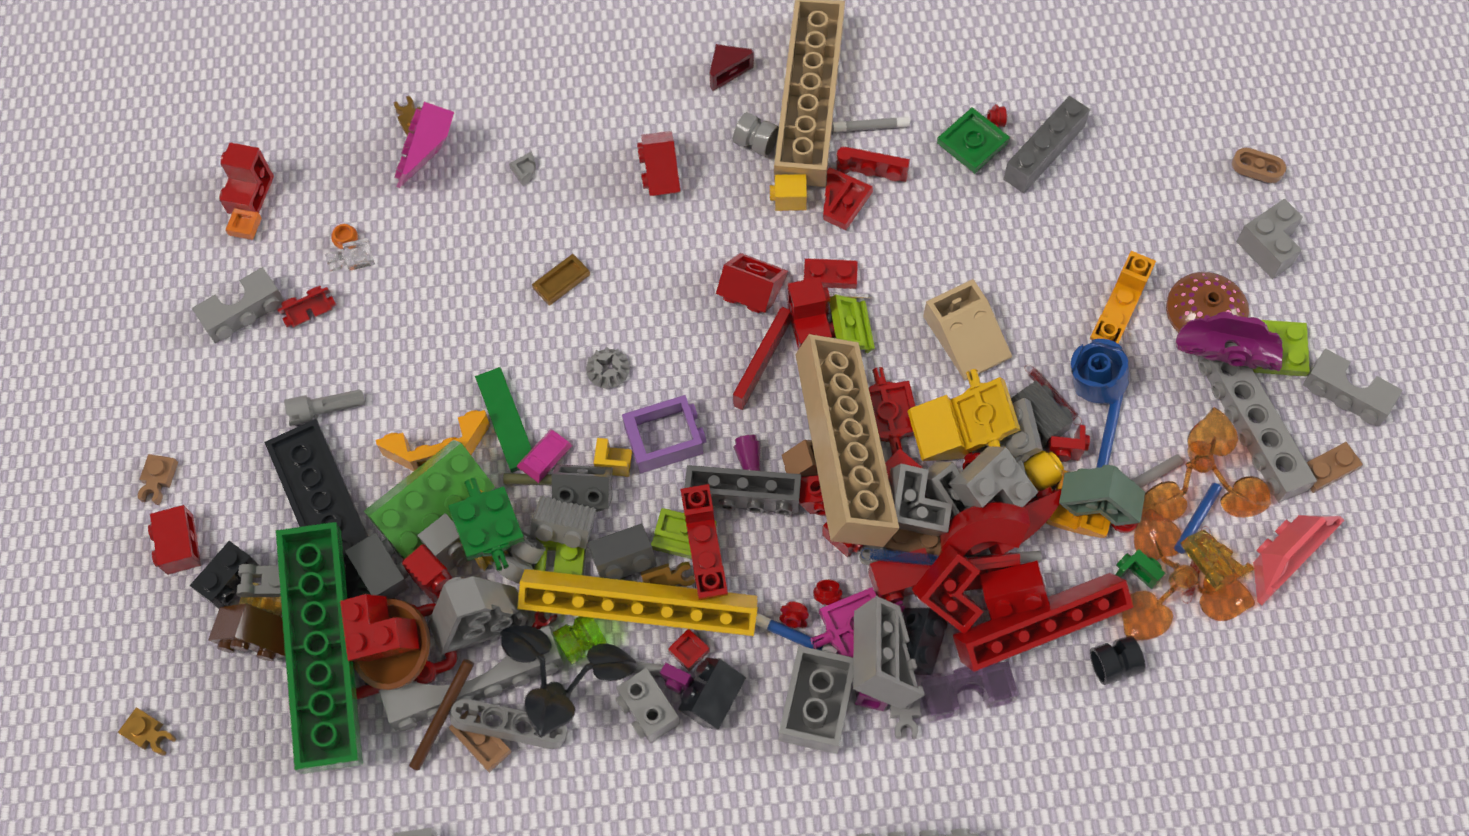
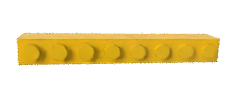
M525 569L520 580L517 609L754 636L757 596L728 592L727 596L699 600L696 588Z

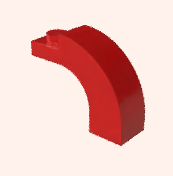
M993 502L987 503L983 508L973 506L960 512L950 520L948 533L940 535L941 551L939 556L949 544L962 555H965L973 546L983 542H1000L1019 548L1030 526L1028 509L1013 504Z

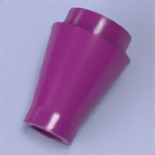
M745 435L736 438V445L733 448L742 469L761 471V442L757 440V436Z

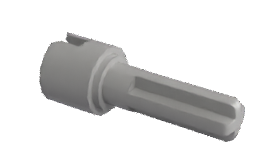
M359 389L316 399L303 395L284 399L286 414L289 415L290 419L289 425L294 426L312 421L315 415L364 405L365 398L363 391Z

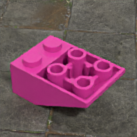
M425 101L421 109L416 108L409 126V131L413 133H408L401 153L406 155V157L401 156L394 178L399 179L397 183L398 188H401L441 150L448 136L454 116L453 111Z

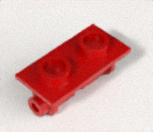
M317 286L306 292L307 296L299 300L293 297L282 302L283 307L277 310L281 315L286 313L287 316L282 318L286 327L292 326L294 328L309 321L310 318L306 310L311 309L315 317L333 310L332 307L336 306V303L332 296L326 297V294L330 293L328 287L322 289L321 286Z

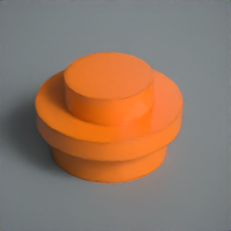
M339 224L333 229L331 239L337 248L349 249L357 243L358 233L354 227L348 224Z

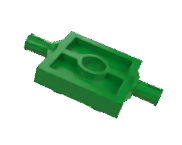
M471 478L472 486L469 479H467L464 484L466 485L469 497L448 505L468 561L481 556H492L497 571H502L499 559L504 569L509 567L504 551L512 545L524 542L523 533L504 486L488 492H480L476 478Z

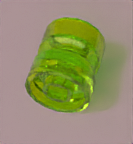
M578 616L574 619L572 626L565 624L552 632L571 665L586 657V651L594 645L607 643L594 618Z

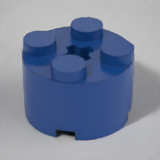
M1095 339L1092 340V343L1085 346L1082 344L1073 353L1071 370L1076 394L1093 403H1115L1129 385L1128 358L1122 347L1112 340Z

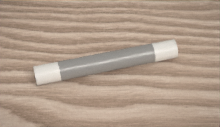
M908 116L833 122V133L910 127V119Z

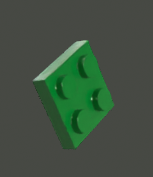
M973 107L937 137V144L974 174L1010 141V136Z

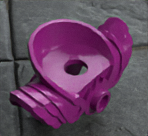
M1220 312L1208 319L1198 318L1187 322L1181 328L1176 338L1175 344L1178 350L1199 357L1202 356L1208 360H1218L1236 367L1248 366L1252 369L1262 367V369L1280 371L1282 367V339L1277 333L1269 332L1267 325L1256 317L1247 318L1233 315L1230 312ZM1234 342L1238 346L1225 348V343Z

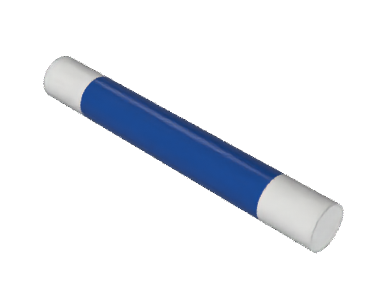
M759 613L757 614L755 625L804 647L814 649L810 640L811 636ZM829 644L816 649L837 654V649Z

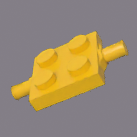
M971 369L966 372L970 388L963 394L951 399L965 448L972 452L984 446L1001 447L1000 441L1021 430L1005 379L998 377L990 382L981 383L977 369Z

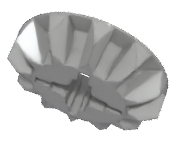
M606 347L601 351L596 350L592 357H588L587 376L598 387H617L629 375L630 365L627 356L621 353L618 348L614 350ZM612 360V367L614 369H608L603 374V366L601 364L607 365Z

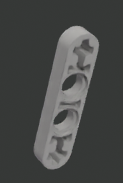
M470 699L458 700L451 708V724L455 728L467 732L548 749L559 748L563 745L567 735L566 725L556 729L557 735L555 738H550L549 733L540 738L535 735L536 731L533 727L528 733L518 732L515 728L516 723L526 721L531 725L526 711ZM462 710L468 711L466 719L460 718ZM478 712L482 713L480 723H476ZM490 715H497L501 718L502 724L498 727H491L486 723L485 719Z

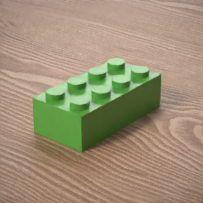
M453 440L365 509L364 513L385 539L387 538L398 555L405 560L418 547L423 545L418 534L445 513L453 521L448 505L469 497L466 485L464 484L467 479H469L472 486L471 478H476L479 489L483 492L491 491L495 486L463 444Z

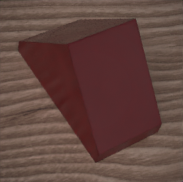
M716 44L709 73L712 91L754 68V52L752 49Z

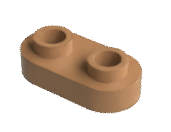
M1252 148L1237 150L1232 159V167L1237 173L1267 183L1280 181L1286 172V164L1280 157Z

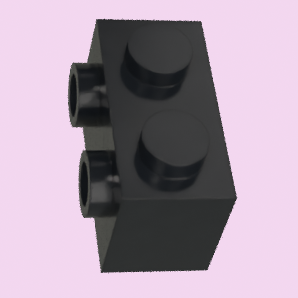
M228 541L189 586L219 609L220 607L228 606L237 595V585L241 584V577L238 575L239 565H259L250 555L231 541Z
M904 608L902 615L910 641L906 643L910 659H915L917 666L913 670L914 675H932L948 621L931 608Z
M705 658L698 665L695 672L696 676L691 686L683 692L682 702L677 710L704 728L719 730L747 677L719 658Z

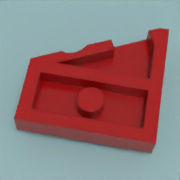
M829 167L827 169L823 219L847 230L873 193V187Z

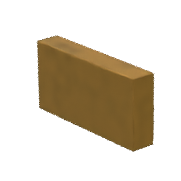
M571 254L535 281L532 287L550 306L590 276V270L574 254Z

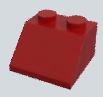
M739 253L724 264L716 294L722 296L726 302L741 303L746 305L750 311L765 313L773 306L787 277L788 270Z

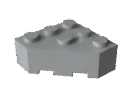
M474 576L465 579L456 577L447 581L441 590L428 622L440 654L500 637V632L507 627L525 625L529 617L526 610L517 609L519 594L516 587Z

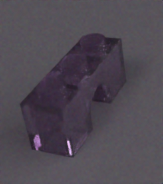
M1009 661L997 662L975 672L965 666L955 669L953 671L954 674L942 676V673H935L924 678L925 681H921L920 684L924 691V696L921 698L928 723L957 717L961 710L958 694L964 690H973L979 693L983 698L986 709L1015 703L1019 696Z

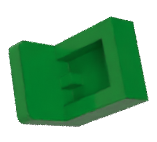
M1140 549L1132 556L1129 553L1125 554L1116 564L1119 568L1115 574L1116 576L1122 578L1130 570L1151 590L1165 575L1160 563L1152 557H1147Z

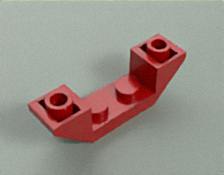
M709 484L680 489L698 598L703 600L727 596L728 590L721 560Z

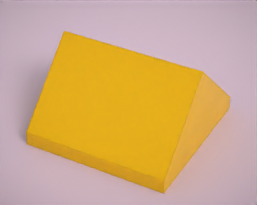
M947 395L908 410L922 461L964 459L966 454L972 453L965 448L951 399Z

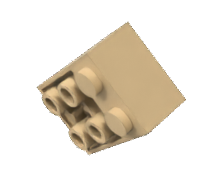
M974 279L926 301L923 317L964 381L968 380L966 372L971 369H977L978 374L1012 358V354L989 302Z

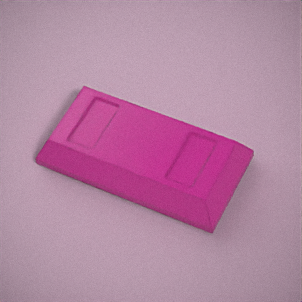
M550 429L516 467L539 483L573 445Z

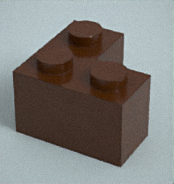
M247 603L219 608L208 641L218 644L217 649L228 653H234L235 650L247 652L249 649L257 652L256 657L266 661H274L275 658L285 657L282 617Z

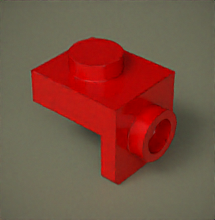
M1086 425L1078 426L1074 438L1051 436L1046 446V452H1053L1061 462L1079 461L1084 451H1088L1090 436L1085 434Z

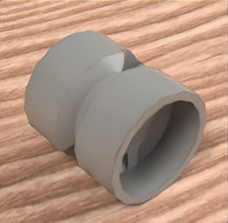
M745 112L735 127L733 142L748 148L752 145L753 152L767 157L777 142L779 126L767 120L761 123L760 118Z
M523 531L524 542L512 545L504 551L509 567L504 569L500 559L502 571H497L495 563L493 562L492 564L494 569L503 577L520 584L524 570H533L531 564H536L546 549L539 540Z

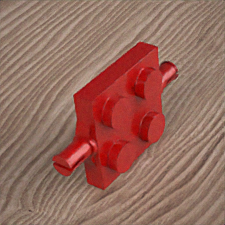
M879 367V370L877 368L872 370L875 384L868 388L880 442H889L893 455L899 448L903 451L901 439L914 436L908 410L915 407V402L909 381L886 382L884 369Z

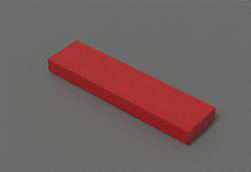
M785 307L779 309L733 393L734 407L741 410L744 409L791 323V310Z

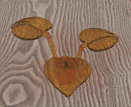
M1213 407L1206 417L1191 429L1187 437V454L1190 461L1185 464L1187 469L1182 489L1180 490L1178 484L1173 481L1161 482L1150 488L1144 497L1143 517L1157 522H1171L1182 516L1188 506L1187 500L1183 495L1188 491L1192 469L1200 473H1206L1210 470L1214 472L1223 487L1228 491L1220 499L1221 506L1232 516H1255L1265 511L1271 505L1270 490L1262 479L1254 476L1238 479L1233 484V487H1231L1216 467L1213 455L1226 456L1230 454L1238 442V435L1234 425L1219 409Z
M1148 509L1143 514L1141 522L1137 524L1134 532L1135 550L1140 549L1147 557H1152L1155 560L1161 558L1162 562L1172 567L1174 571L1169 576L1170 589L1158 600L1153 593L1148 591H1137L1130 595L1134 608L1122 612L1124 634L1126 636L1131 635L1136 640H1149L1162 635L1168 630L1173 620L1172 611L1163 605V602L1175 591L1185 592L1193 586L1197 592L1202 593L1199 600L1202 611L1209 618L1216 621H1227L1235 618L1253 607L1255 601L1248 589L1240 581L1224 572L1207 574L1204 577L1202 588L1199 585L1200 581L1198 580L1197 572L1193 567L1189 565L1180 566L1179 563H1174L1166 558L1178 553L1174 546L1182 533L1177 525L1153 509Z

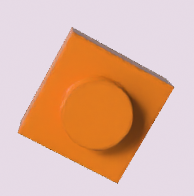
M234 208L225 230L229 236L253 240L262 218L257 212Z

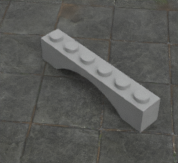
M546 626L539 630L544 632L552 643L550 652L543 654L546 662V676L556 673L559 670L558 668L564 666L553 633L550 627ZM507 655L488 672L466 681L456 701L461 699L476 700L484 696L491 698L501 694L502 689L509 686H523L531 681L530 678L540 675V662L538 659L530 663L517 662ZM412 681L399 689L379 690L389 724L395 730L406 731L417 726V722L427 718L432 720L450 685L437 686Z

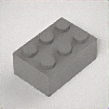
M798 646L780 724L778 741L838 754L853 683L854 658Z

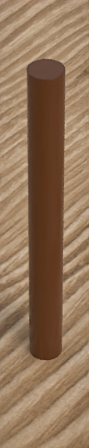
M463 659L409 764L412 769L417 771L421 769L474 666L472 661Z

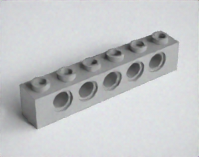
M1234 342L1225 343V348L1238 345ZM1200 356L1198 359L1199 370L1208 378L1213 395L1221 401L1225 408L1226 418L1237 429L1238 438L1241 444L1247 447L1250 452L1254 467L1263 475L1268 492L1274 495L1279 503L1309 491L1317 480L1252 368L1248 366H1231L1222 361H1212ZM1222 370L1227 371L1231 376L1225 375ZM1235 394L1242 395L1244 399H1239ZM1248 417L1256 419L1258 423L1250 421ZM1262 441H1267L1272 447L1265 446ZM1276 465L1282 466L1286 472L1280 471Z

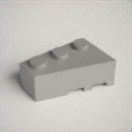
M875 596L854 611L853 689L903 709L923 697L924 691L922 686H917L913 670L917 666L915 659H910L906 643L910 641L901 608L878 596Z

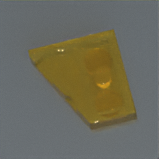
M1204 529L1187 537L1180 543L1189 558L1194 561L1204 574L1206 580L1216 591L1241 579L1255 569L1248 562L1243 566L1230 557L1233 551L1224 544L1219 543Z

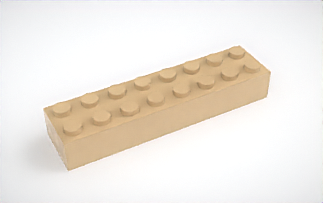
M795 0L774 163V183L775 175L806 174L807 186L826 187L844 23L845 1Z
M809 334L795 355L830 540L884 547L898 531L899 524L859 343Z

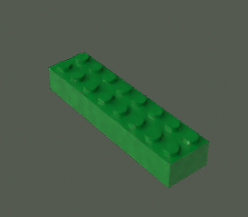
M336 522L276 530L294 770L300 774L363 765L353 661H348L340 603V601L348 599L341 530Z

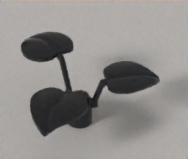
M525 625L507 627L500 632L502 648L511 659L522 663H530L536 659L540 662V688L529 691L524 701L527 717L540 738L557 728L565 726L573 719L575 706L569 698L571 692L587 671L593 669V674L600 680L616 681L634 673L638 666L636 661L621 648L607 643L597 644L588 650L587 659L590 663H587L567 690H565L561 683L550 682L547 684L546 662L543 654L550 652L552 643L544 632L535 627Z

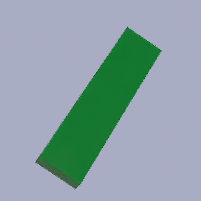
M498 367L476 375L475 378L511 473L520 470L516 466L532 450L502 369Z

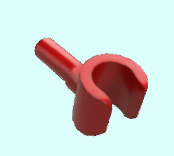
M537 611L535 614L536 621L531 627L540 629L542 626L552 624L556 621L557 614L552 615L547 620L544 616L545 612Z

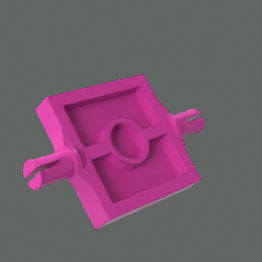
M873 587L819 609L826 632L810 638L814 649L831 643L837 649L839 655L854 658V611L877 596ZM900 600L899 602L894 603L900 606L901 612L903 613V610L905 608L903 602Z

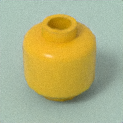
M1038 452L1024 462L1026 475L1037 491H1042L1049 486L1053 487L1062 480L1064 467L1053 452Z

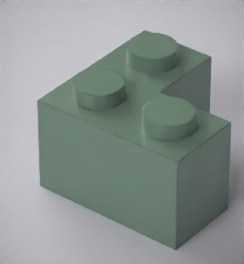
M1103 465L1100 468L1093 469L1081 468L1064 474L1059 504L1074 516L1100 513L1115 526L1135 524L1141 522L1145 491L1114 465Z

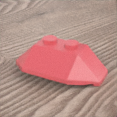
M1298 515L1292 522L1286 519L1275 531L1279 536L1273 542L1267 538L1256 550L1260 554L1253 562L1257 602L1263 605L1345 520L1341 516Z

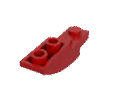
M1051 486L1042 491L1038 490L1036 497L1023 506V508L1028 509L1030 526L1022 543L1036 533L1059 506L1062 489L1052 490ZM983 542L973 546L965 555H974L989 548L991 554H1004L1015 547L1000 542Z

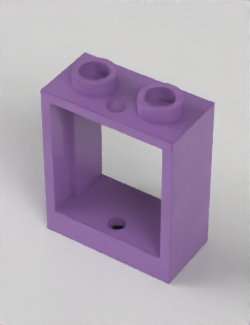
M686 395L622 414L623 424L640 474L703 454V444L707 443L703 428H697L694 420L698 419L694 403L688 404ZM683 412L692 440L646 454L637 425Z

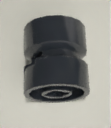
M1131 635L1115 640L1113 646L1105 643L1090 649L1093 669L1103 685L1121 680L1122 675L1129 678L1145 672L1146 665L1142 650L1136 639Z

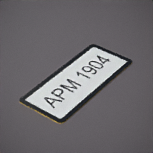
M829 292L830 297L837 294L851 298H870V294Z

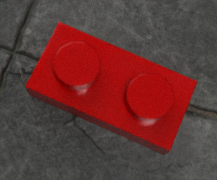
M805 258L804 280L820 277L823 287L856 289L858 261Z

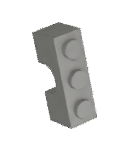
M263 267L239 280L244 287V296L238 303L233 305L223 304L215 294L192 308L214 343L229 338L232 333L244 326L251 325L259 317L276 310L285 301Z
M1325 348L1308 374L1303 386L1307 387L1313 394L1323 396L1334 402L1339 408L1349 410L1360 416L1363 421L1379 427L1390 414L1402 389L1378 376L1366 388L1352 385L1346 377V370L1351 362Z

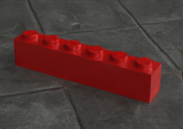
M1107 573L1049 596L1050 606L991 619L971 627L965 635L962 632L953 635L960 662L975 672L1134 608L1127 581L1112 573Z

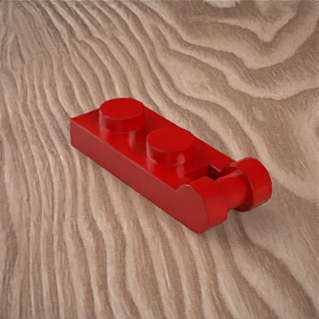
M841 147L837 151L836 169L844 174L853 171L866 176H878L891 181L906 182L910 159L850 147Z

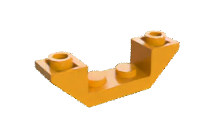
M1130 251L1116 285L1090 336V340L1108 339L1119 343L1156 263L1155 260Z
M473 410L467 412L464 416L458 417L462 433L460 438H447L442 443L431 446L421 445L411 451L409 443L402 432L399 434H386L383 438L377 439L376 444L383 456L415 471L453 440L462 443L470 455H472L489 429L490 422L485 410Z

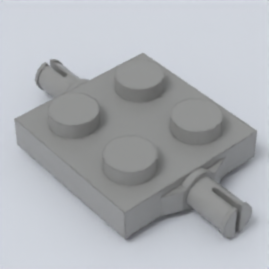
M1022 398L1012 403L1021 430L1005 437L1000 441L1001 447H1007L1026 474L1024 462L1032 455L1043 451L1031 401Z

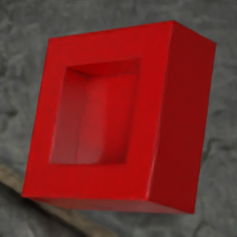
M687 629L668 648V652L689 672L710 651V648L690 629Z

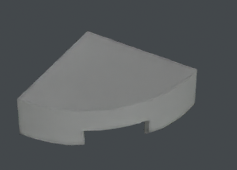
M532 152L509 163L510 169L522 186H525L533 178L536 164Z

